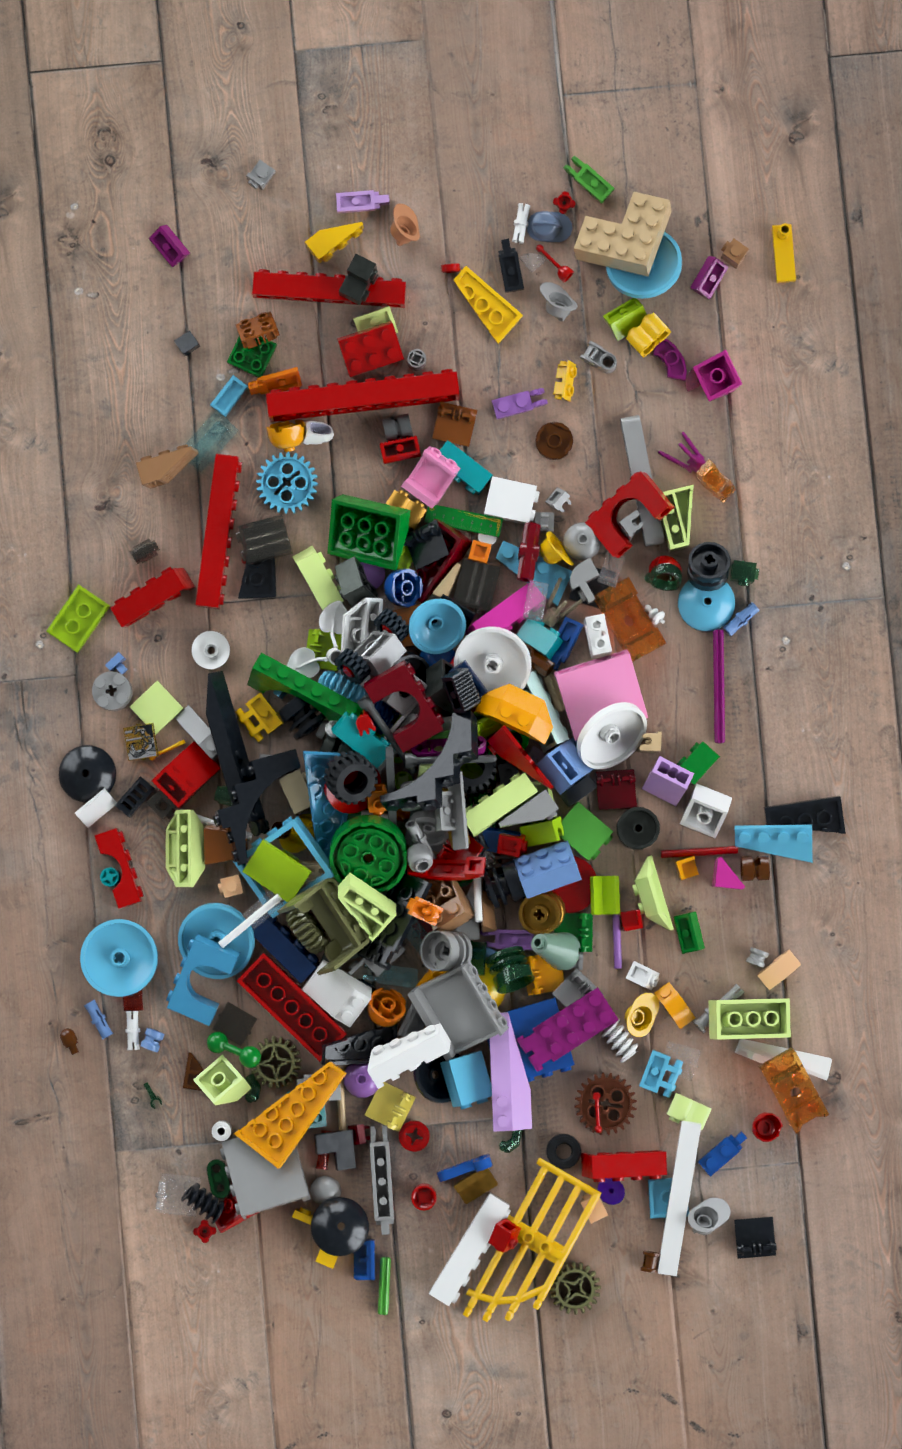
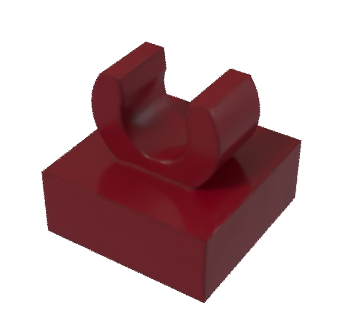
M354 1124L348 1126V1129L353 1130L354 1145L365 1144L366 1140L371 1139V1136H365V1129H369V1125Z

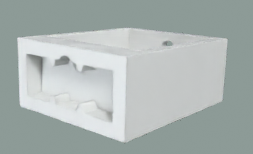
M599 614L585 617L583 623L591 659L610 655L612 648L605 615Z

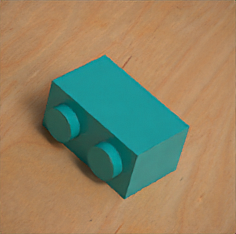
M528 617L516 635L527 645L551 660L563 643V640L559 637L560 633L552 627L549 630L545 628V623L540 619L535 618L533 620Z

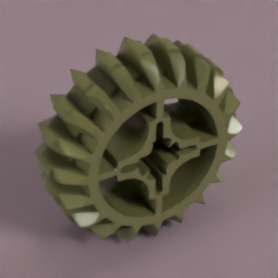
M293 909L286 914V921L290 929L307 950L317 954L325 949V946L329 943L327 934L309 911L299 913L296 909Z
M272 1036L271 1043L268 1038L264 1039L266 1045H263L261 1042L258 1043V1046L261 1048L259 1050L261 1055L267 1048H272L271 1058L260 1061L256 1069L251 1071L252 1074L259 1073L255 1078L256 1080H259L261 1077L264 1079L261 1083L262 1085L269 1081V1088H272L273 1083H276L277 1089L280 1088V1082L286 1087V1079L292 1083L294 1079L291 1075L296 1077L299 1075L294 1070L301 1069V1066L296 1065V1062H301L302 1058L295 1057L300 1054V1051L293 1052L292 1050L296 1045L293 1044L289 1047V1039L286 1040L285 1044L282 1043L283 1037L281 1036L279 1037V1042H276V1037ZM277 1046L284 1048L291 1058H282L278 1053ZM275 1055L277 1057V1060L286 1061L282 1062L281 1065L278 1064L279 1067L277 1068V1072L274 1064H266L267 1062L274 1060L273 1057H275ZM292 1064L288 1074L280 1078L281 1066ZM261 1067H270L273 1070L274 1078L267 1076Z
M572 1261L571 1268H569L567 1262L564 1263L566 1269L563 1270L561 1268L560 1274L557 1275L553 1283L555 1285L549 1290L555 1291V1293H552L550 1298L557 1297L553 1302L554 1305L561 1303L559 1307L561 1311L566 1306L567 1314L570 1313L571 1308L574 1309V1315H577L578 1308L581 1309L582 1313H585L584 1306L591 1310L592 1307L589 1302L597 1303L593 1296L600 1297V1293L595 1292V1290L601 1289V1285H595L600 1279L599 1277L592 1278L596 1274L595 1271L588 1273L590 1270L589 1265L582 1269L583 1262H580L579 1267H576L575 1261ZM573 1272L581 1273L575 1280H569L564 1277ZM585 1277L589 1279L591 1284L589 1294L582 1288ZM560 1282L568 1288L564 1299L559 1294ZM576 1283H579L578 1288L580 1289V1291L575 1290L571 1293L570 1290L572 1289L569 1286V1284L575 1286ZM575 1296L585 1298L580 1303H569Z

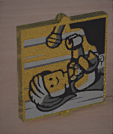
M138 723L136 726L123 728L128 761L146 760V758L159 756L154 723L143 725Z

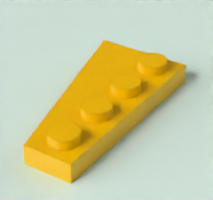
M467 266L453 279V282L497 344L505 338L523 317L516 308Z

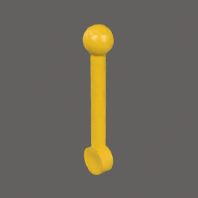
M181 740L178 743L157 752V756H151L148 758L149 760L153 761L156 759V757L178 746H181L186 742L185 740Z

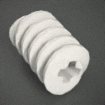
M618 1020L604 1029L602 1038L608 1036L609 1039L606 1043H614L611 1050L618 1049L616 1057L622 1055L623 1057L620 1060L622 1063L638 1052L635 1051L638 1044L631 1045L634 1039L632 1037L626 1039L629 1032H622L624 1025L617 1026L620 1021Z

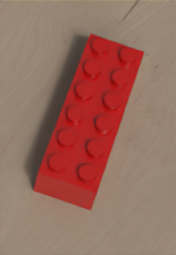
M263 953L237 980L319 1062L322 1060V1046L340 1040L347 1034L266 953Z

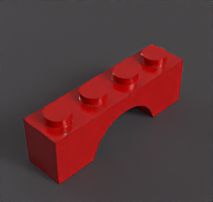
M115 828L94 835L100 854L114 857L122 869L121 880L117 887L112 890L118 909L142 902L141 897H144L141 886L136 884L135 879L138 876L135 868L130 866L129 861L132 858L129 849L125 850L123 842H126L123 831L119 832V829Z

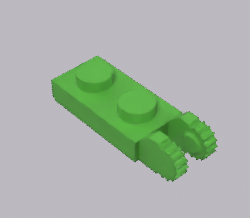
M573 156L571 160L581 170L577 173L567 164L563 169L602 204L615 188L588 164H584L579 158Z

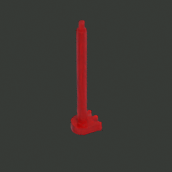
M363 709L362 715L356 721L360 736L363 735V730L370 734L369 728L376 731V726H374L372 719L369 717V712Z

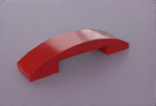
M466 857V860L433 859V864L427 871L415 872L408 865L407 874L433 880L456 881L475 879L484 876L486 857Z

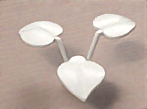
M341 601L329 604L319 617L320 629L323 632H331L330 635L333 643V648L327 651L326 657L315 658V653L311 649L306 647L298 648L291 654L287 664L288 667L308 678H312L320 670L317 661H329L335 665V659L342 652L338 649L334 632L342 634L343 615L348 612ZM370 675L359 685L364 686V683L370 680Z

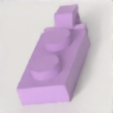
M374 190L336 193L337 213L376 211L380 209V206L389 205L390 203L389 195H379V192H374Z

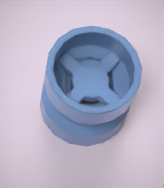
M147 1028L145 1031L146 1037L142 1040L140 1046L158 1052L160 1049L159 1043L163 1040L165 1034Z

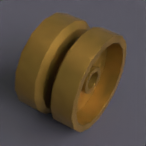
M548 891L528 899L525 898L520 905L519 920L529 933L535 935L550 933L563 922L566 913L565 904L561 897L553 891Z

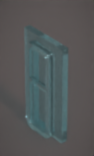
M217 410L186 443L188 447L191 446L199 452L189 464L194 466L200 473L239 431Z

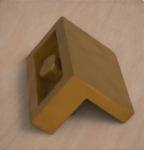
M487 1168L479 1172H473L454 1184V1188L464 1203L468 1204L496 1187L498 1182L490 1169Z

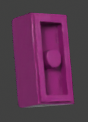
M168 225L160 226L148 238L171 267L176 266L190 254Z
M708 256L690 289L707 299H711L728 266L718 258Z

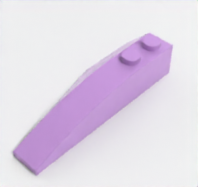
M503 1012L500 1014L506 1019L509 1028L503 1035L497 1034L490 1038L493 1132L532 1129L531 1089L508 1012Z

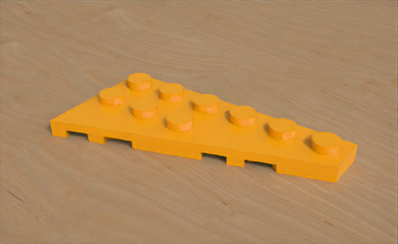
M328 1062L312 1074L310 1078L300 1083L294 1090L284 1095L234 1134L280 1169L347 1073L333 1062Z

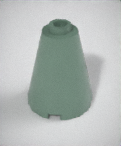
M568 932L537 934L531 942L533 951L556 970L572 968L580 956L578 954L580 943L573 934Z

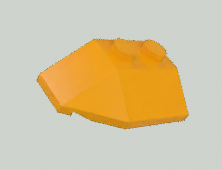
M511 684L491 690L481 697V703L477 705L475 712L545 745L553 729L545 700Z

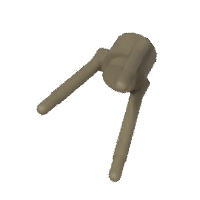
M562 578L558 579L546 606L542 610L544 614L541 619L550 627H553L556 623L559 624L565 616L583 602L581 599L578 600L562 614L560 612L568 603L567 601H564L558 609L554 607L550 609Z

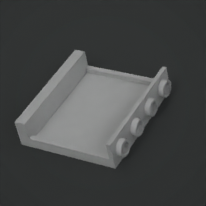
M470 961L413 988L407 994L425 1026L441 1023L448 1035L451 1044L449 1052L443 1055L446 1061L452 1059L457 1053L497 1034L503 1035L509 1028L506 1019L500 1014L496 1002L489 995L487 986L481 981L477 969Z
M238 1137L221 1142L223 1146L220 1149L223 1160L226 1159L228 1165L225 1167L226 1175L228 1178H231L233 1184L230 1185L232 1196H236L238 1202L235 1204L236 1212L243 1219H247L246 1216L300 1199L303 1201L311 1199L297 1146L283 1166L278 1169Z

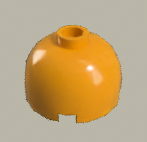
M288 420L271 424L270 427H266L269 441L276 448L284 449V452L294 451L295 447L300 445L304 439V421L295 420L296 424H293Z

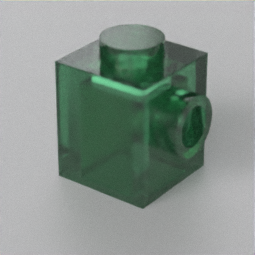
M734 560L732 562L730 581L738 582L740 586L753 584L754 580H758L759 568H756L757 563Z

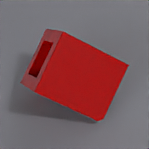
M640 909L620 912L623 931L643 928Z

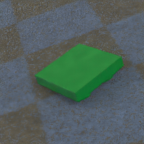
M239 336L227 360V364L259 378L264 375L278 345L265 339L266 343H264L263 338L259 336L261 345H259L257 338H255L257 346L244 349Z

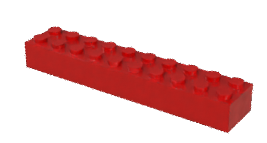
M445 369L438 374L428 371L423 372L421 376H415L414 374H405L403 378L387 376L384 377V380L378 381L376 378H369L361 383H358L357 380L347 381L344 385H338L336 382L328 383L327 387L310 385L308 389L301 390L300 387L289 388V391L281 392V389H274L266 394L270 422L459 401L457 371L453 372L452 369Z

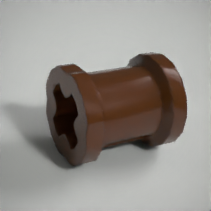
M643 1251L644 1262L640 1270L657 1273L656 1265L660 1253Z

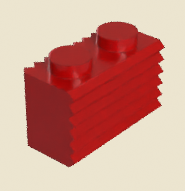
M416 435L406 439L384 442V444L380 443L384 464L421 457Z

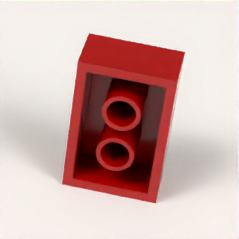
M392 321L337 338L349 377L404 360Z

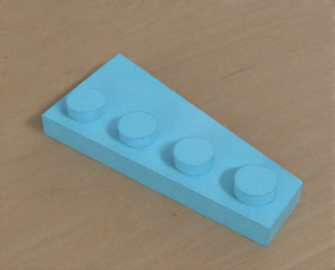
M503 541L495 559L517 575L519 547ZM538 556L532 583L544 597L549 599L558 579L562 578L558 591L552 601L554 605L558 606L572 571L558 564H548L542 557Z
M812 825L735 826L736 847L813 863Z

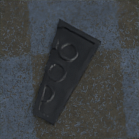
M398 1024L391 1027L381 1026L324 1044L322 1046L321 1064L326 1065L328 1062H333L336 1065L369 1063L371 1050L374 1047L385 1045L397 1038Z

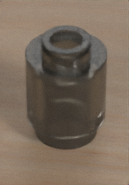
M147 539L134 546L130 553L137 564L141 562L143 564L158 556L157 551L160 549L155 540L150 541V539Z

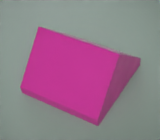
M727 350L693 367L709 402L732 393L742 385Z
M716 858L712 887L744 889V884L723 858Z

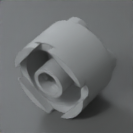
M110 671L99 675L95 679L92 686V695L100 707L108 711H119L124 709L131 701L133 689L125 676L118 672ZM111 687L117 689V692H114V696L108 693Z

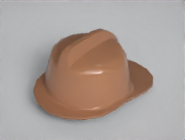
M401 203L397 204L393 209L394 221L390 227L391 235L396 239L398 246L410 243L411 241H418L420 233L417 216L409 206Z

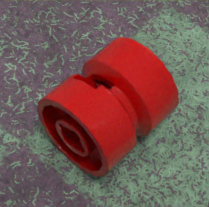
M421 1183L413 1189L411 1200L417 1209L426 1211L435 1205L437 1194L433 1186L428 1183Z

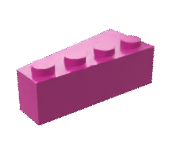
M529 582L472 623L465 634L467 636L471 632L484 627H500L510 631L513 629V624L516 622L520 624L528 618L527 614L529 612L535 613L542 607L541 603L545 598L535 585Z

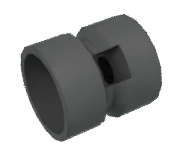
M408 414L398 415L397 419L393 417L382 419L387 442L398 440L400 437L402 439L413 437Z

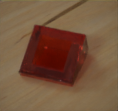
M143 989L135 994L123 997L124 1011L143 1010Z

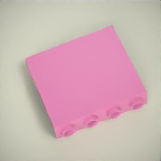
M627 649L554 672L575 741L578 740L581 730L591 717L603 708L615 703H632L648 718L631 656Z

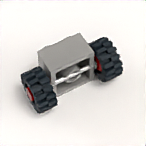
M388 608L384 609L374 620V626H376L377 631H373L354 651L347 648L335 659V666L351 683L354 682V684L359 685L368 675L377 676L388 670L395 663L399 662L402 659V655L407 651L401 642L409 634V626L406 625V621L402 620V617L398 616L395 611L388 610Z

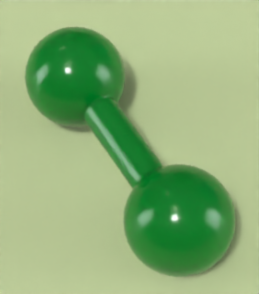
M213 1032L207 1038V1047L213 1053H222L225 1050L239 1056L241 1064L247 1068L256 1067L260 1063L261 1053L254 1046H247L243 1049L229 1044L227 1036L222 1032Z

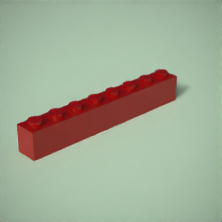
M259 269L258 272H254L253 298L358 305L339 295V289L346 278L342 274L328 277L324 273H316L313 276L308 275L306 272L289 274L288 271L279 270L277 273H270V270ZM378 277L375 284H371L368 288V291H370L368 298L365 302L362 301L360 305L405 308L406 282H402L403 280L399 278H392L391 281H387L382 277Z
M215 455L195 603L197 607L220 610V605H224L225 594H222V588L227 584V575H224L225 567L228 568L230 556H227L228 548L231 549L232 537L229 536L230 530H234L235 519L232 518L233 511L237 509L235 492H239L240 481H237L238 473L242 472V462H239L238 456Z

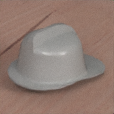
M545 282L540 286V292L546 299V311L559 321H564L571 311L577 309V303L559 285Z
M709 1198L694 1207L688 1214V1222L693 1228V1233L701 1235L711 1234L729 1219L731 1214L730 1207L727 1202L720 1198Z

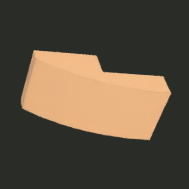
M787 950L774 959L772 964L760 971L757 976L770 990L794 972L801 963L790 950Z

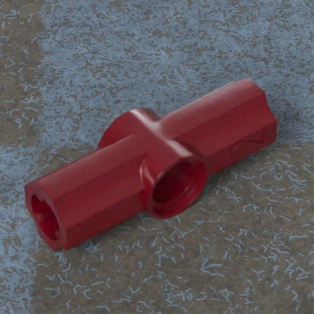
M525 522L522 542H520L517 580L523 582H533L535 564L539 555L540 545L538 543L541 525L534 522Z

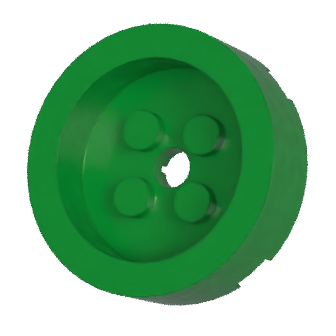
M370 814L353 817L344 822L333 835L330 844V867L339 884L351 873L378 892L388 891L401 880L407 867V843L405 837L393 822L384 817ZM371 853L374 859L371 862L365 861L363 856Z

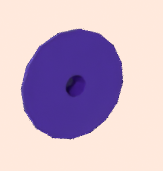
M605 1178V1182H599L597 1190L602 1193L600 1199L609 1205H616L623 1200L625 1189L620 1181H612V1178Z

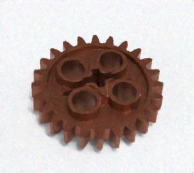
M602 1072L601 1078L594 1074V1080L587 1077V1085L581 1083L584 1089H577V1092L581 1095L574 1098L579 1101V1104L574 1105V1107L580 1108L576 1115L583 1116L580 1122H587L585 1128L592 1126V1132H595L596 1117H592L589 1114L590 1108L595 1106V1103H589V1099L595 1100L592 1091L596 1087H600L603 1090L599 1101L603 1102L607 1098L609 1103L621 1104L623 1106L622 1108L607 1106L606 1109H603V1105L599 1104L600 1126L602 1127V1131L599 1134L602 1135L603 1130H606L607 1135H610V1130L612 1129L617 1134V1127L624 1130V1122L630 1125L628 1117H635L630 1112L631 1110H637L636 1107L632 1106L637 1100L631 1099L635 1092L628 1091L632 1086H624L626 1079L620 1082L619 1075L612 1078V1073L610 1072L608 1077H605L604 1072ZM616 1090L622 1093V1098L619 1101H614L611 1098L612 1093ZM611 1110L618 1111L619 1116L616 1120L609 1119L608 1113Z

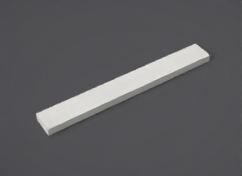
M681 1121L658 1262V1274L677 1276L701 1123Z

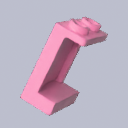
M429 446L424 450L423 456L401 487L432 509L439 503L461 468L457 466L454 460L443 456L440 450Z

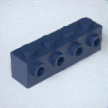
M266 912L251 925L254 937L300 983L304 982L320 965L318 957L309 952L298 939L294 938L291 935V930L285 925L282 926L277 921V916L272 918L269 912Z

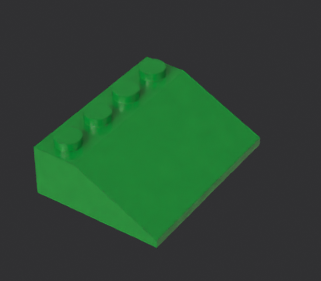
M345 494L333 498L327 554L346 559L355 556L359 562L397 570L409 530L411 510Z

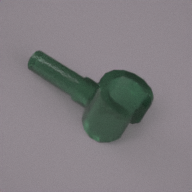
M148 1082L143 1084L151 1098V1107L156 1109L153 1104L154 1100H159L162 1105V1099L153 1093Z

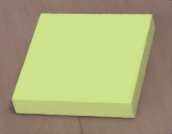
M158 681L130 706L146 725L152 724V730L155 735L184 709Z

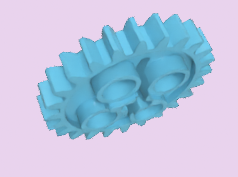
M280 452L278 459L272 455V462L267 459L265 460L268 465L267 467L261 465V469L264 472L257 473L261 477L260 480H256V483L261 485L257 488V491H263L259 496L260 499L266 498L264 504L271 503V510L277 507V513L284 509L285 514H287L288 510L291 509L293 514H295V508L297 507L302 511L301 505L309 506L307 500H314L311 493H317V490L313 487L318 486V483L313 480L318 478V476L311 474L315 471V468H308L311 464L310 461L303 463L304 456L297 459V453L290 457V453L287 452L286 457H283ZM284 466H292L293 471L290 474L283 473ZM297 471H300V474L290 481V487L284 486L283 481L285 479L289 481ZM277 478L279 484L276 487L269 486L270 479ZM304 479L306 485L303 488L296 487L297 480ZM283 487V489L277 495L274 494L277 490ZM290 492L292 498L289 501L282 500L283 493Z

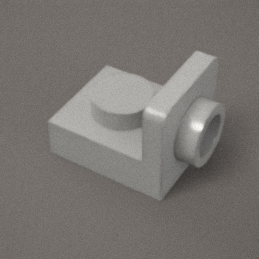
M259 160L251 173L246 175L248 184L255 189L259 187L263 190L276 171Z

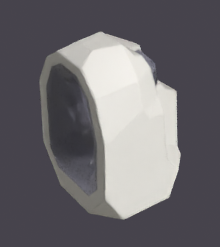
M317 421L304 422L305 436L302 444L317 445L333 439L334 432L330 425Z

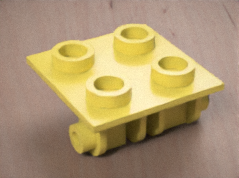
M383 1082L384 1086L375 1092L365 1116L383 1125H387L392 1130L400 1132L416 1097Z

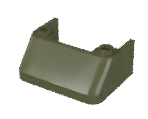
M333 878L324 879L301 892L277 911L281 914L296 909L299 913L312 910L331 939L324 950L329 963L317 972L318 975L336 971L370 941L366 931L359 926L356 918L348 912L338 899L339 884Z

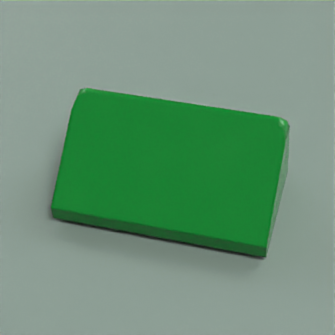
M690 912L674 916L682 954L705 949L697 913Z

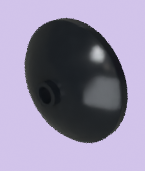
M83 745L72 749L65 755L59 767V781L68 796L76 801L87 803L104 788L110 793L116 781V767L113 759L106 751L96 746ZM88 770L89 776L84 777L83 771Z
M457 1053L453 1058L459 1057L460 1055ZM443 1055L429 1063L421 1062L420 1066L413 1072L414 1081L419 1092L427 1100L434 1103H447L451 1101L440 1062L446 1061Z
M335 1197L326 1200L315 1210L311 1219V1234L314 1242L322 1251L333 1256H346L354 1253L364 1244L368 1236L369 1221L367 1214L357 1202L349 1198ZM342 1222L344 1224L343 1230L338 1229V1223Z

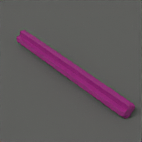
M717 629L713 631L714 742L721 744L725 743L724 631Z

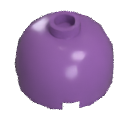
M369 1063L350 1064L346 1068L345 1072L347 1074L343 1078V1083L351 1095L358 1098H367L378 1090L367 1071Z

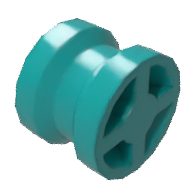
M105 868L100 874V881L105 886L113 887L120 882V873L115 868Z

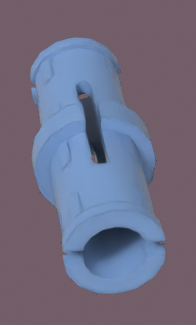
M751 602L743 611L735 614V617L723 627L724 630L732 636L743 625L746 626L748 624L747 621L760 610Z
M93 1000L84 1005L92 1019V1025L95 1024L102 1039L112 1035L113 1032L105 1020L106 1016L101 1013L96 1001Z

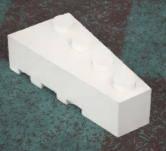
M441 1023L429 1025L424 1030L411 1032L403 1038H396L390 1043L374 1047L371 1050L367 1071L379 1089L384 1086L383 1082L389 1079L394 1081L400 1078L399 1074L406 1070L411 1072L417 1069L421 1062L429 1063L448 1053L451 1041Z

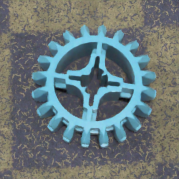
M334 671L323 672L318 683L355 703L368 694L365 688L354 684V682L351 683L349 679L345 678V675L343 676Z

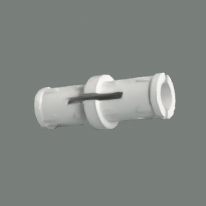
M523 203L518 204L512 242L517 243L519 237V244L524 243L526 227L529 225L527 220L530 205L525 204V207Z
M126 1011L127 1029H125V1033H127L128 1038L127 1050H133L132 1042H134V1050H140L139 1011H133V1019L131 1011Z

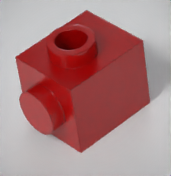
M505 1218L495 1224L488 1243L503 1253L514 1249L518 1244L517 1238L521 1228Z

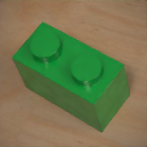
M703 741L700 744L696 742L689 750L691 754L687 758L683 756L676 764L694 773L690 782L692 786L698 782L720 757Z

